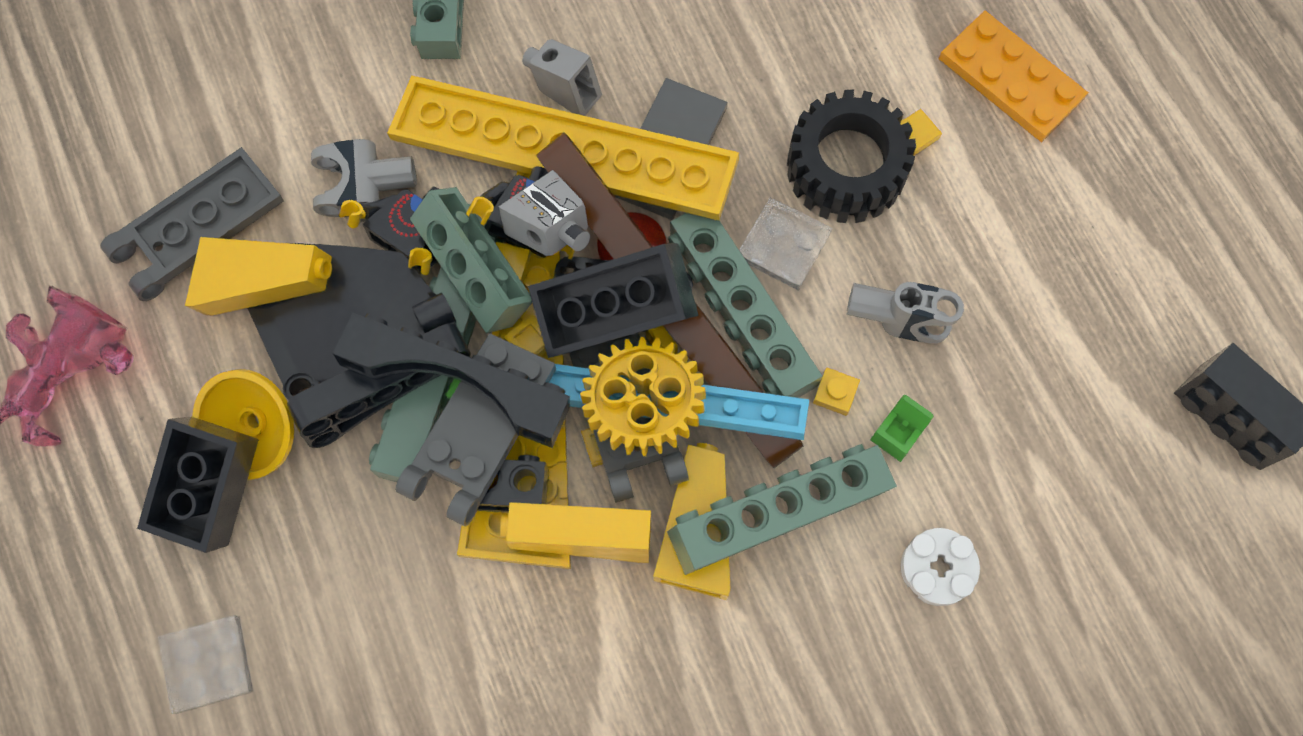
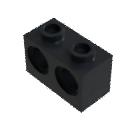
M520 455L517 460H505L497 473V484L493 488L488 489L477 511L509 513L510 502L546 504L549 469L546 462H541L539 457L532 455ZM525 476L535 477L536 485L533 489L527 492L517 489L520 479Z

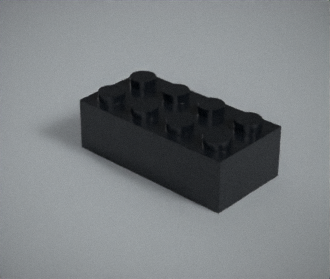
M678 243L658 245L528 286L548 358L699 316Z

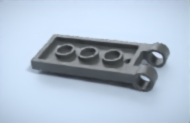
M241 147L119 231L109 234L101 242L100 248L112 263H122L134 255L136 247L139 245L153 265L136 273L130 279L129 287L140 301H149L157 297L164 290L166 283L195 263L200 237L231 239L284 202V200ZM163 245L160 251H155L156 247Z
M490 333L477 355L494 363L493 367L506 372L510 368L519 370L530 377V381L540 385H544L545 382L549 383L556 371L555 363ZM461 381L412 464L408 465L401 473L396 484V493L416 501L424 492L432 474H435L462 488L453 497L447 510V518L467 526L475 516L481 501L519 435L516 434L508 418L492 400L478 389ZM453 461L461 463L458 469L450 468Z
M639 333L571 352L569 355L574 367L588 368L589 365L600 367L598 358L600 353L611 357V345H615L620 351L624 350L625 339H629L633 347L638 346L640 340ZM643 368L639 369L635 373L643 375L649 373L651 370ZM640 417L635 422L646 424L652 418ZM598 429L593 430L615 503L634 497L626 471L662 460L670 486L689 481L685 462L678 445L676 448H673L666 441L662 443V454H659L654 446H649L646 456H642L641 450H633L630 455H627L625 444L622 443L617 449L612 450L610 445L611 437L600 442L597 435Z

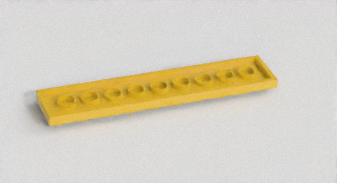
M413 75L410 77L387 132L389 138L393 141L531 174L533 167L539 166L544 168L536 154L565 132L613 195L720 221L739 161V152Z

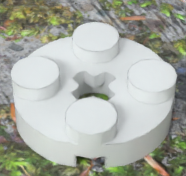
M934 528L917 535L906 547L901 558V573L907 587H910L920 600L934 606H947L960 601L973 592L979 579L980 563L973 543L969 538L953 530ZM938 557L944 558V562L950 566V570L944 573V577H938L937 570L930 567V564L936 562Z

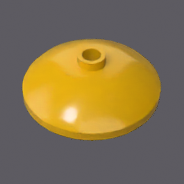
M235 369L212 377L199 391L194 403L192 417L259 439L247 480L264 477L274 472L284 463L291 451L294 440V421L287 407L285 396L271 380L254 371Z

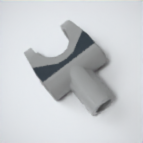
M370 140L339 141L319 146L311 152V164L314 167L342 174L337 186L325 191V194H320L313 198V210L323 216L339 217L341 205L346 200H354L360 204L370 203L379 200V191L412 188L417 185L415 163L412 156L377 160L376 144Z
M916 282L903 283L896 291L853 283L847 306V315L882 322L884 330L889 335L925 343L944 341L950 334L952 325L961 318L964 312L962 299L956 293ZM941 300L952 302L956 308V314L949 317L937 309V302ZM925 326H944V332L939 335H933L927 331Z

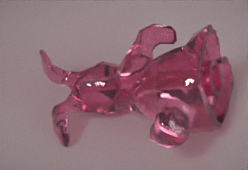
M50 285L46 302L53 307L57 314L46 339L39 340L36 329L28 326L31 318L24 313L16 314L6 325V339L23 354L27 365L21 369L14 370L7 378L6 392L0 406V424L9 417H18L21 425L22 442L35 446H57L61 443L59 436L35 423L41 413L50 405L56 386L76 373L94 369L105 363L106 371L114 375L121 374L131 367L134 358L130 350L122 344L127 327L86 299L71 292L66 293Z

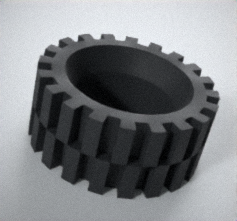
M854 89L844 90L843 97L840 99L837 98L835 92L826 94L824 105L819 99H816L810 104L809 112L805 110L802 112L797 126L795 125L787 158L789 183L795 181L793 192L796 197L799 198L805 194L804 206L810 211L815 205L820 207L819 217L826 220L830 213L838 214V223H846L849 215H854L855 223L864 222L869 211L873 218L881 215L884 207L886 206L889 209L895 203L898 195L901 194L914 164L915 156L913 154L916 149L915 139H909L913 131L910 123L907 122L901 125L904 114L898 107L893 112H890L888 110L890 101L884 97H881L878 103L871 101L872 92L863 91L862 98L854 97ZM850 130L860 132L877 143L882 152L883 165L875 172L866 176H845L828 167L820 155L818 145L826 136L836 131Z

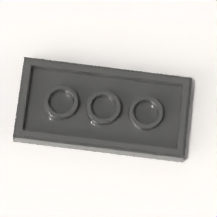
M665 78L640 129L709 145L727 109L728 102ZM614 195L618 199L669 220H673L677 210Z

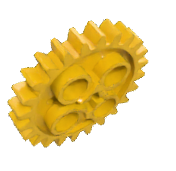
M641 337L638 346L634 347L629 339H625L624 350L620 351L615 345H611V357L600 353L598 358L601 366L589 365L591 377L583 378L582 382L586 391L580 392L582 403L585 404L582 410L584 417L589 418L588 425L590 430L598 429L597 435L600 442L611 437L610 445L612 450L617 449L623 443L625 444L627 455L633 452L635 446L640 447L642 456L647 455L649 446H654L656 451L662 454V443L667 441L673 448H676V436L678 434L687 439L690 437L687 425L699 426V416L697 414L704 413V402L701 400L706 399V389L701 387L704 384L703 374L696 373L698 371L696 361L687 362L686 350L675 355V344L673 342L663 349L660 345V338H656L652 346H647L645 338ZM643 368L651 370L649 373L643 375L635 373L639 369ZM624 375V376H625L626 378H628L630 381L628 382L626 379H624V378H622V377H619V376ZM668 391H676L677 393H679L676 397L673 398H665L662 396L664 393ZM615 393L624 394L619 400L608 399L609 396ZM658 409H659L661 412H663V413H665V414H669V415H668V416H663V415H661V414L658 412ZM643 416L652 418V420L646 424H638L635 422L636 419Z

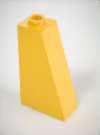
M200 237L185 306L204 315L213 316L325 291L327 279L332 272V256L315 245Z
M697 443L696 446L688 445L684 462L689 481L677 485L653 578L654 581L727 600L731 589L729 557L685 575L667 533L668 530L677 525L675 518L696 509L699 516L712 511L710 504L727 497L725 454L719 453L718 448L713 445ZM708 524V536L713 541L720 542L721 532L719 528L713 524Z
M510 502L509 514H502L500 535L501 537H506V542L510 549L649 563L651 510Z

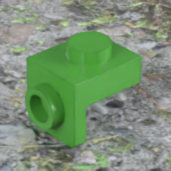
M903 395L870 441L901 462L931 422L934 415L909 396Z

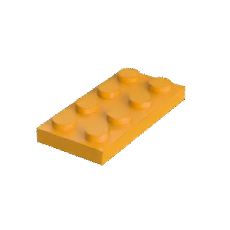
M986 10L964 29L939 56V60L1041 143L1089 93Z

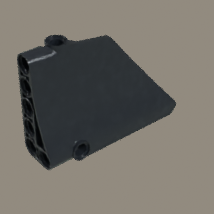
M303 244L315 245L332 256V272L327 279L325 291L247 308L281 380L283 394L288 399L287 407L299 434L311 448H321L335 442L384 407L441 376V374L407 372L373 379L340 366L333 355V351L353 312L364 317L367 313L374 314L384 319L388 323L387 326L401 330L402 327L413 329L423 336V340L434 344L437 341H443L456 347L458 353L467 357L471 356V352L455 324L456 319L443 293L441 292L436 295L414 267L412 269L408 268L409 260L400 252L338 245Z

